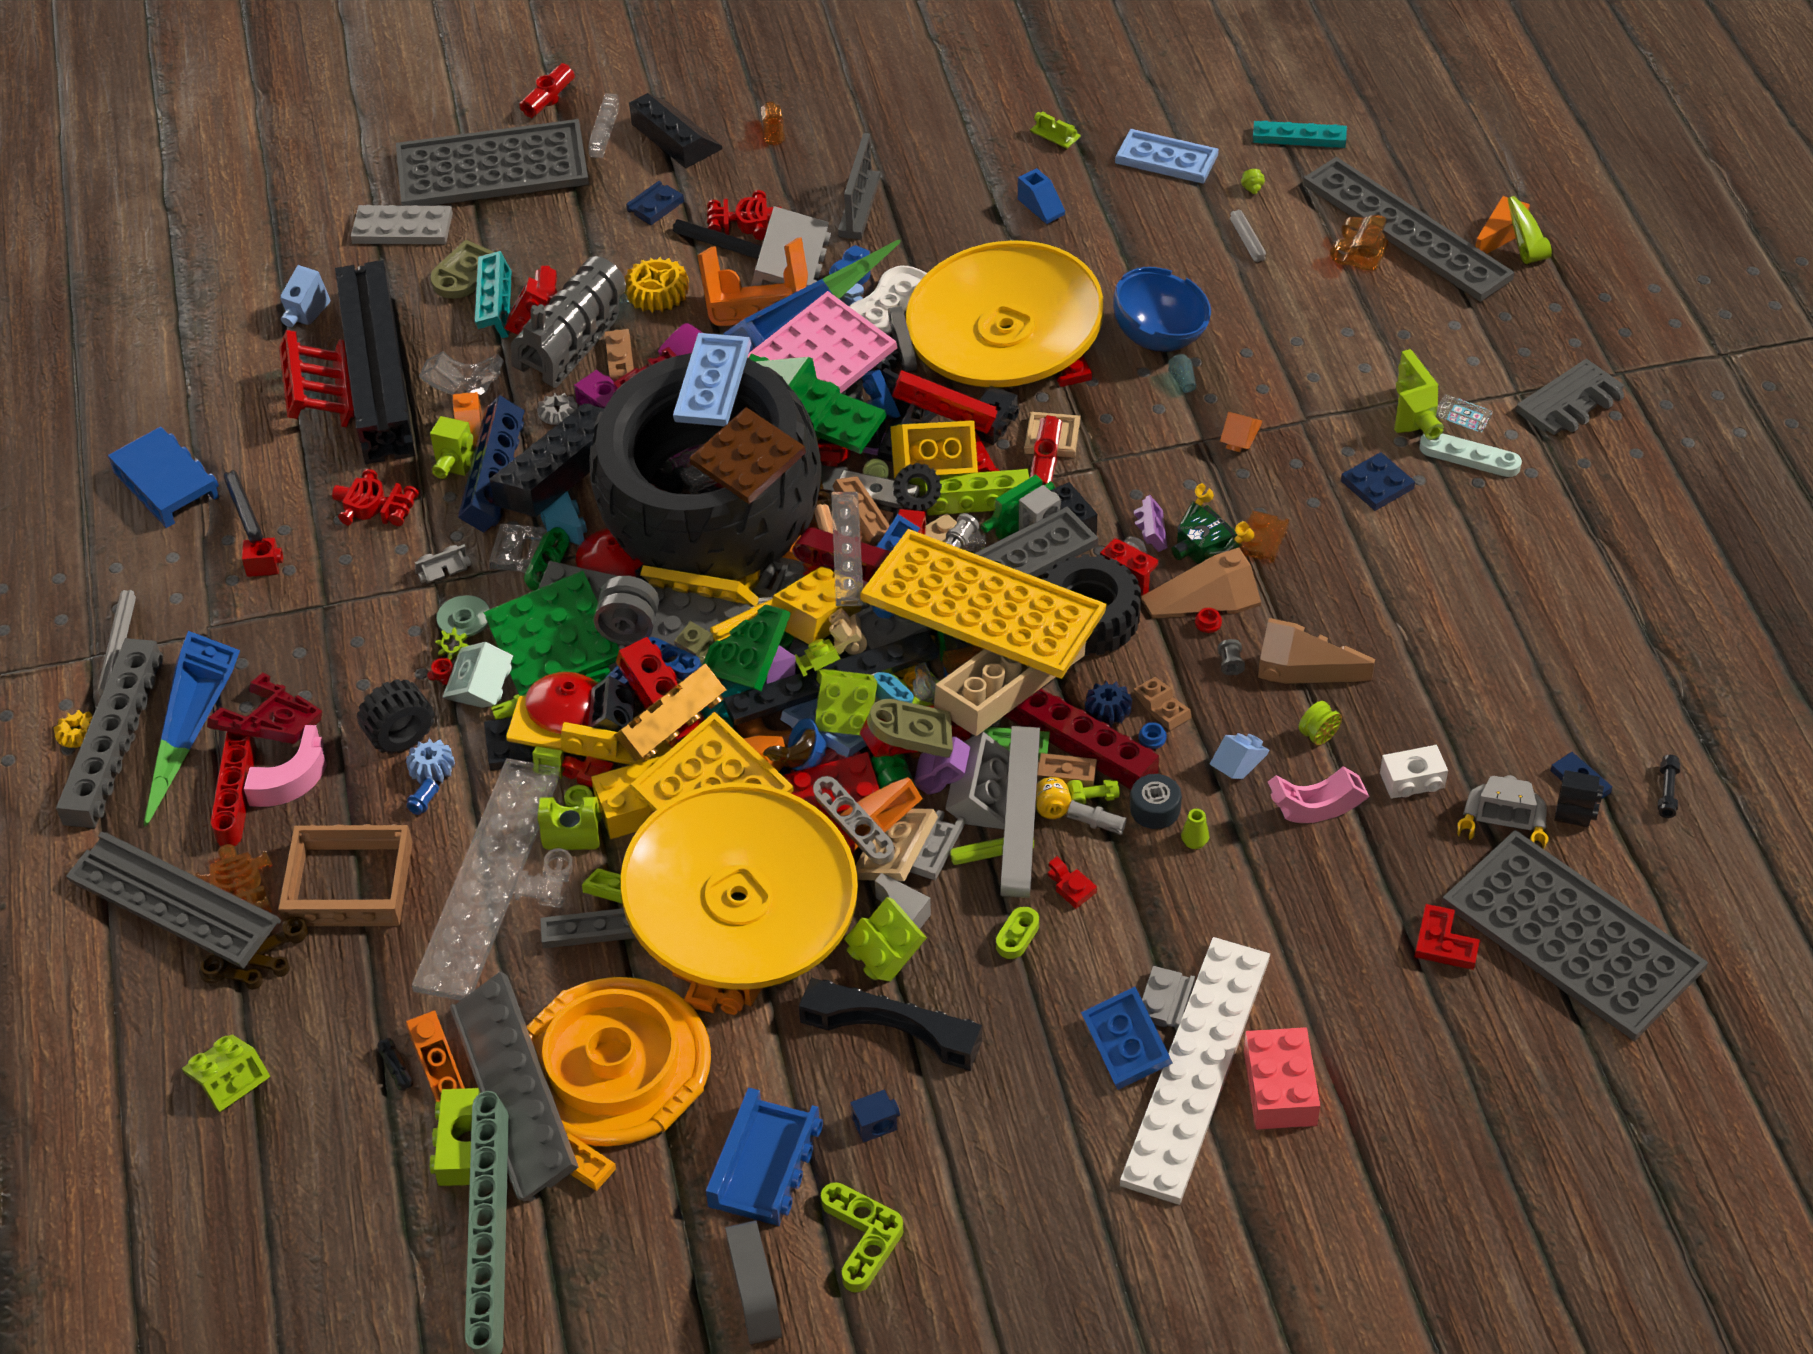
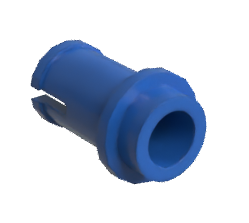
M424 779L415 794L407 798L408 803L406 806L408 810L416 815L426 812L428 803L435 793L438 792L439 786L431 779Z

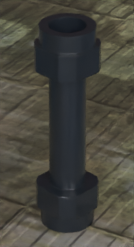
M1665 755L1660 763V772L1664 774L1663 797L1658 800L1657 809L1659 810V815L1664 818L1674 817L1678 810V800L1674 798L1675 777L1680 773L1681 764L1679 763V758L1675 755Z

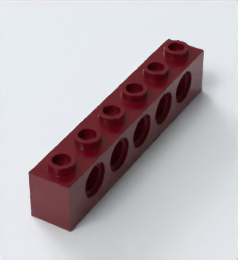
M1042 688L1004 715V717L1022 727L1040 728V731L1049 732V743L1074 757L1097 759L1096 770L1129 789H1132L1133 784L1139 778L1148 774H1158L1159 755L1152 749L1145 748L1133 741L1129 736L1117 732L1106 723L1094 719L1083 710L1073 707L1064 702L1062 698L1054 696Z

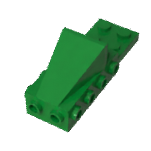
M752 353L748 357L762 366L773 369L783 377L796 393L811 418L817 442L821 438L861 454L886 418L885 410L841 394L839 386L832 382L818 379L814 361L811 357L769 360L766 357H759Z

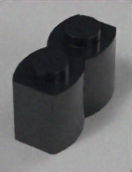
M1565 770L1554 821L1589 828L1590 821L1597 820L1600 805L1597 803H1601L1604 786L1599 785L1600 777Z

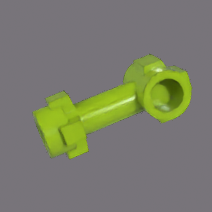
M1072 780L1067 783L1071 800L1084 805L1087 798L1105 796L1107 801L1119 798L1118 781L1104 780L1103 785L1083 787L1082 782L1079 780Z

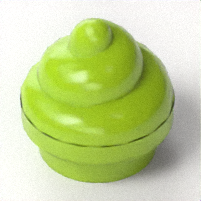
M1259 169L1246 170L1242 174L1241 184L1247 191L1254 195L1257 194L1265 183L1264 175Z

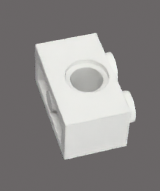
M1433 745L1383 755L1380 774L1392 799L1409 797L1413 794L1428 791L1435 792L1445 788L1448 769L1438 746Z

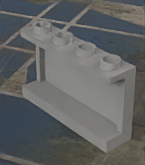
M774 206L751 286L762 285L763 280L777 284L785 283L783 273L787 267L784 246L802 237L808 271L806 287L817 282L814 278L819 279L822 264H818V261L823 263L827 250L822 246H828L831 235L830 232H827L829 222Z

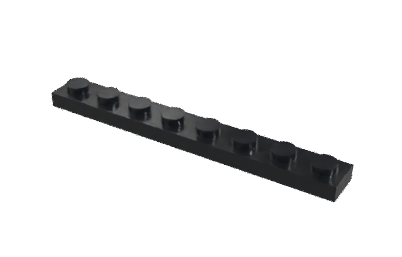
M925 631L835 661L821 669L870 674L873 676L878 672L892 674L937 659L939 657V650L929 632ZM810 669L806 671V676L798 673L765 684L762 691L750 689L724 698L723 705L733 725L736 726L817 699L820 687L816 680L818 670Z

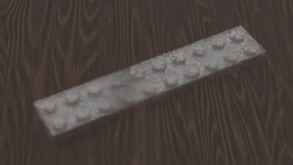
M506 758L413 980V992L461 1001L475 990L539 831L537 819L539 798L553 796L560 778V767Z

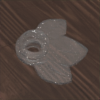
M920 663L915 667L916 679L913 681V692L919 700L931 702L934 705L935 685L941 680L931 676L926 663Z

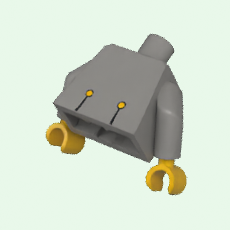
M1511 775L1505 777L1490 776L1487 784H1482L1472 789L1469 793L1463 813L1465 818L1458 822L1457 834L1460 837L1462 829H1470L1469 839L1471 840L1475 836V823L1473 820L1477 818L1476 821L1526 830H1532L1533 828L1534 832L1529 840L1532 842L1539 841L1542 844V849H1545L1548 843V836L1543 832V829H1546L1547 805L1537 793H1534L1530 782L1517 780V778Z

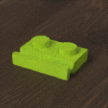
M829 639L813 641L808 645L809 648L804 650L805 655L799 658L797 654L794 655L796 657V664L803 676H806V671L811 668L816 671L840 659Z

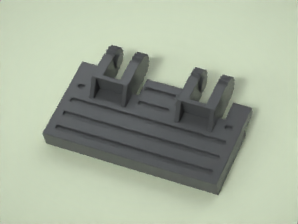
M1585 359L1518 403L1516 412L1543 432L1549 431L1555 435L1562 430V427L1570 432H1574L1578 429L1579 424L1584 425L1589 422L1588 412L1594 409L1597 404L1608 409L1613 406V400L1620 401L1623 399L1624 391L1622 389L1624 384L1588 359Z

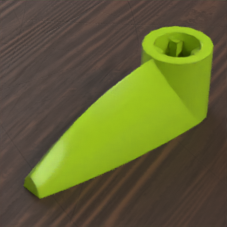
M1515 196L1509 197L1508 204L1522 261L1525 264L1549 259L1552 254L1549 240L1543 237L1537 222L1529 210Z

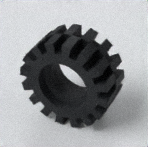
M920 463L910 464L903 468L895 477L893 495L896 497L897 503H900L905 510L924 511L932 507L940 497V490L942 489V484L939 481L940 477L936 475V471L933 468L930 469L928 467L929 465H921ZM912 478H921L925 481L927 492L923 497L915 498L909 494L907 484Z

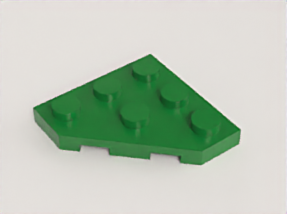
M766 604L757 610L758 615L750 621L745 619L730 630V636L722 642L717 640L709 646L703 665L706 663L717 678L762 691L791 615L789 611Z

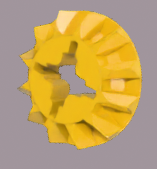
M78 710L74 715L67 712L65 719H58V725L53 727L57 742L68 748L81 747L93 718L91 713L86 712L83 714ZM79 725L81 726V729L75 728V729L71 730V728H70V727H72V726H73V727H78Z

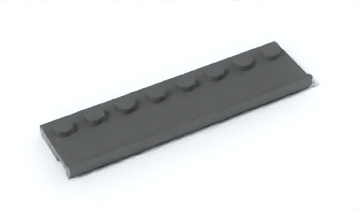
M106 832L99 833V841L91 851H85L66 876L71 883L244 969L276 924L281 923L277 916Z
M500 971L456 1005L451 1004L450 1009L480 1093L485 1091L496 1093L508 1111L507 1171L517 1198L524 1202L527 1200L532 1202L536 1199L535 1194L545 1187L551 1188L579 1167L508 975Z

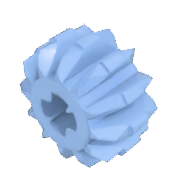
M429 738L428 742L424 744L418 741L417 748H410L409 756L406 757L409 775L412 779H417L420 785L424 779L438 780L443 783L444 777L451 776L452 768H454L455 764L451 748H449V745H444L441 739L433 743Z

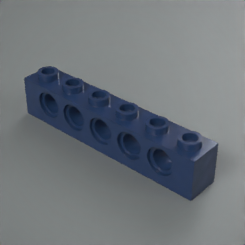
M500 395L485 408L458 515L459 519L483 533L491 526H496L502 517V513H500L501 507L495 506L489 479L515 459L514 452L520 442L518 439L519 432L524 425L522 419L525 410Z

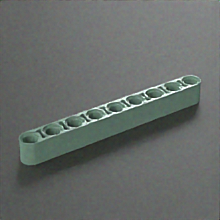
M485 1091L477 1095L472 1105L465 1341L474 1354H501L503 1349L509 1115L497 1094L492 1091ZM491 1220V1222L488 1225L484 1226L486 1222ZM491 1249L487 1254L483 1255L485 1251ZM490 1278L486 1284L481 1285L486 1279ZM489 1308V1310L485 1314L480 1315L482 1311ZM489 1338L485 1344L480 1345L484 1339Z

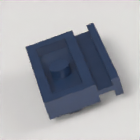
M658 181L629 201L626 207L629 213L632 211L634 216L649 225H653L682 204L684 196L670 186H664L661 181Z

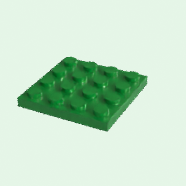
M583 570L483 612L499 649L513 655L510 663L512 666L510 675L519 696L527 694L531 685L544 676L558 672H574L586 675L616 662L620 650L617 643L601 636L595 628L593 619L598 602Z

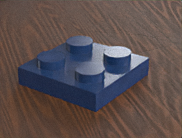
M1382 452L1341 474V482L1374 511L1410 492L1415 487V481Z

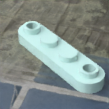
M1443 433L1433 440L1427 439L1424 434L1420 439V451L1430 457L1504 477H1513L1520 472L1522 460L1514 452Z

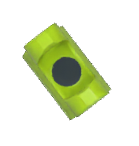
M554 797L539 798L537 819L542 846L545 849L587 850L599 848L598 822L602 819V811L597 797H583V803L577 807L561 806L556 803Z

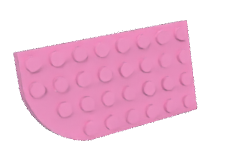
M827 291L752 350L748 357L751 353L759 357H766L769 360L811 357L814 361L817 378L825 382L834 383L836 386H839L840 393H842L896 350L897 343Z

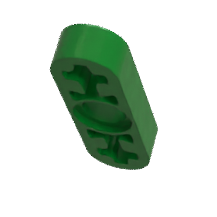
M554 527L543 535L524 575V581L532 591L539 588L548 566L543 560V553L548 555L552 562H561L569 545V537L563 529Z

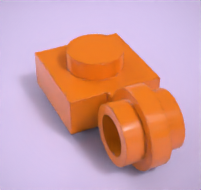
M694 981L691 982L684 999L694 1009L714 1013L717 1003L721 1004L720 1008L722 1011L730 1015L737 1014L744 1006L743 995L740 992L727 990L726 993H722L724 988L707 986Z

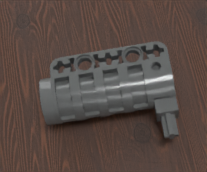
M598 256L589 257L577 270L576 275L572 276L564 284L563 290L558 291L551 298L549 305L544 306L540 304L538 307L533 305L531 307V319L511 343L512 367L522 372L532 367L543 373L542 380L544 383L554 388L558 387L616 321L619 313V297L626 289V282L621 271L605 258Z

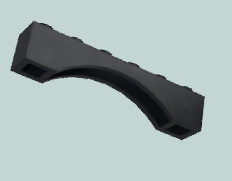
M811 977L799 1004L800 1023L828 1031L855 1024H878L893 1027L921 1040L936 1054L942 1063L969 1071L972 1069L982 1043V1025L970 1019L948 1016L941 1011H930L912 1003L905 1004L894 1001L883 995L876 996L862 992L858 988L840 986L825 979L819 980Z

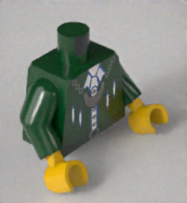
M1201 483L1195 488V494L1198 498L1196 501L1191 502L1178 525L1177 544L1171 549L1177 560L1189 556L1194 562L1200 564L1214 555L1240 548L1242 541L1249 542L1254 538V532L1245 521L1238 523L1234 530L1208 505L1203 507V503L1210 502L1214 494L1209 488L1207 493L1202 495L1206 486Z

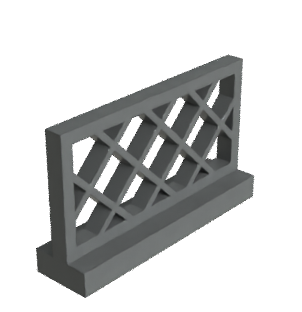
M863 133L846 186L844 193L845 209L838 228V237L862 240L880 181V171H872L869 133Z

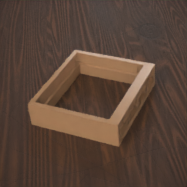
M337 824L333 826H294L279 904L282 922L284 923L291 917H300L305 921L306 926H400L413 843L408 825ZM399 849L391 899L298 900L307 850Z

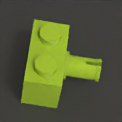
M440 416L430 432L436 460L432 473L440 479H445L449 472L466 476L471 468L474 456L473 435L470 432L469 422Z

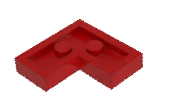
M1426 904L1415 958L1474 970L1480 939L1450 933L1455 910Z

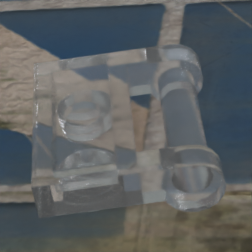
M500 524L489 559L490 569L522 571L525 574L543 535L547 531L542 527ZM525 539H532L527 558L521 559L520 556Z

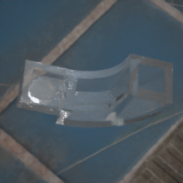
M442 351L426 360L419 377L432 387L452 395L478 392V395L486 393L490 383L499 377L501 373L500 368L504 360L496 354L477 364H464L455 361Z

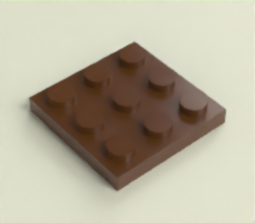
M746 407L690 457V462L698 470L750 504L806 453L804 445Z

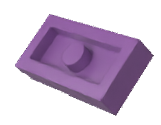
M1149 495L1146 496V499L1142 500L1143 506L1134 511V515L1138 518L1135 524L1142 531L1147 544H1152L1159 552L1167 548L1163 510L1152 496Z

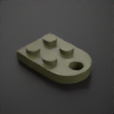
M468 240L463 241L433 269L431 273L433 290L438 295L451 299L462 298L473 293L477 288L478 257L494 252Z
M895 699L879 700L871 707L867 717V724L870 731L881 741L907 750L950 758L953 751L951 713L949 711Z

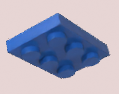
M1136 987L1081 1012L1118 1090L1173 1064Z

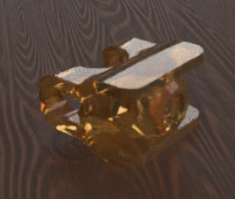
M1371 215L1365 218H1347L1341 227L1342 236L1345 239L1335 241L1330 249L1332 260L1338 264L1352 265L1361 270H1376L1389 244L1388 239L1382 233L1386 225V218L1379 215ZM1349 227H1354L1357 231H1353ZM1338 250L1348 252V254H1341Z

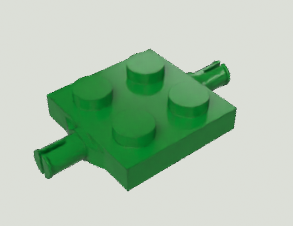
M1035 474L996 498L994 514L990 519L980 524L982 531L988 533L996 527V536L1000 540L1018 532L1019 499L1042 486V479ZM1050 481L1044 485L1049 490L1055 488L1054 484Z

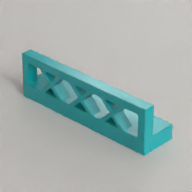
M498 251L478 257L475 324L478 329L495 325L501 338L509 337V330L505 329V324L510 312L512 271L502 252Z

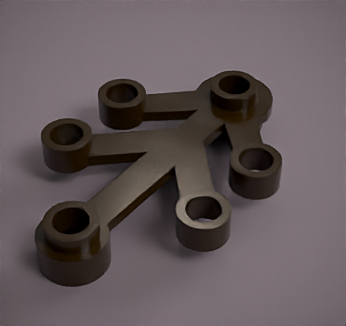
M300 917L288 918L283 923V931L265 939L247 965L272 969L273 974L278 977L287 975L290 971L287 958L283 956L275 958L261 954L289 941L292 943L302 942L308 934L305 921ZM214 954L206 956L199 966V975L207 983H216L226 978L245 982L246 987L251 990L259 988L263 983L260 971L256 969L245 971L233 968L236 965ZM279 965H284L282 968H276ZM254 977L257 978V979L254 980V981H249L251 978H254Z

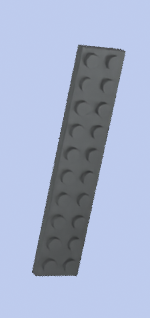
M1338 157L1333 158L1303 179L1304 186L1480 302L1514 278L1512 270Z
M1065 507L974 554L1038 577L1050 568L1053 569L1056 563L1060 561L1065 562L1068 557H1076L1098 546V537L1068 507ZM872 606L856 613L860 618L861 633L867 639V651L925 631L931 632L935 630L896 614L890 618H880L872 610Z

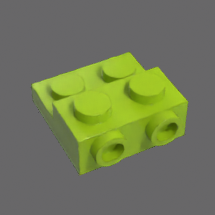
M886 897L869 919L862 917L844 940L849 945L847 952L856 960H862L866 966L863 970L871 979L891 982L927 937L894 899Z

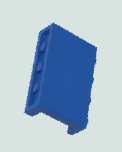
M161 426L108 455L113 473L166 528L175 524L172 512L206 493L214 500L219 498L216 489L219 487L216 478L211 473L208 475L199 460L194 461L185 446L181 447L172 433L168 434Z
M748 1087L706 1189L708 1207L780 1226L783 1215L788 1216L793 1202L791 1197L793 1190L800 1187L803 1177V1171H801L804 1162L809 1163L813 1151L811 1143L814 1136L819 1137L822 1130L823 1119L819 1118V1108L812 1105L808 1113L762 1101L760 1090Z

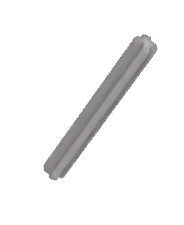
M123 590L120 593L97 689L100 696L103 694L125 638H127L136 600L132 590Z

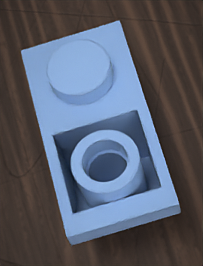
M1237 733V735H1225L1210 765L1233 779H1243L1267 756L1269 750L1263 747V741L1254 735L1248 734L1245 736Z

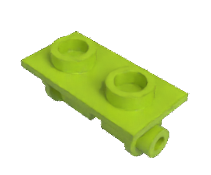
M1037 112L1035 114L1034 120L1037 122L1030 129V132L1067 149L1081 137L1073 125H1069L1061 120L1055 123V118L1045 112Z

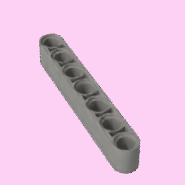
M1012 726L1000 894V896L1030 898L1040 728Z

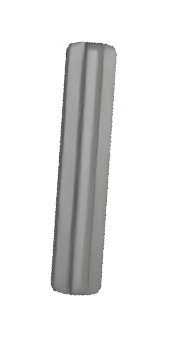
M1239 209L1230 213V220L1251 257L1257 263L1266 259V252L1245 215Z

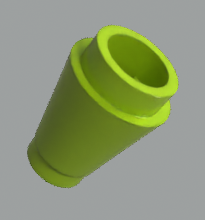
M1192 809L1188 813L1182 829L1181 839L1187 847L1200 849L1209 841L1210 835L1205 812L1201 809Z

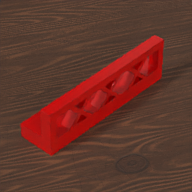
M903 370L900 371L892 397L956 422L974 421L975 429L987 434L997 415L995 406Z

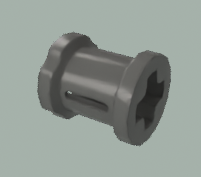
M1235 639L1222 641L1217 647L1218 654L1222 656L1221 671L1225 675H1238L1245 670V662L1240 655L1242 651L1241 643Z

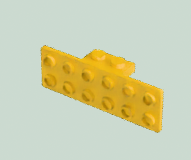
M519 696L507 732V741L563 750L566 753L590 756L628 765L644 761L642 758L634 761L614 736L617 733L614 731L567 722L563 723L561 734L539 727L531 720L526 711V697ZM663 740L655 747L658 751L649 759L665 755L671 749L670 745L666 744Z

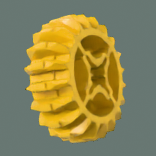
M650 257L649 261L641 260L640 264H633V268L628 269L627 275L624 276L626 282L624 293L629 303L634 304L635 308L641 307L643 312L648 309L652 313L655 310L663 312V309L666 308L672 310L673 305L680 306V301L685 300L689 290V278L684 270V266H679L678 261L671 262L670 258L662 260L659 257L657 260H653Z

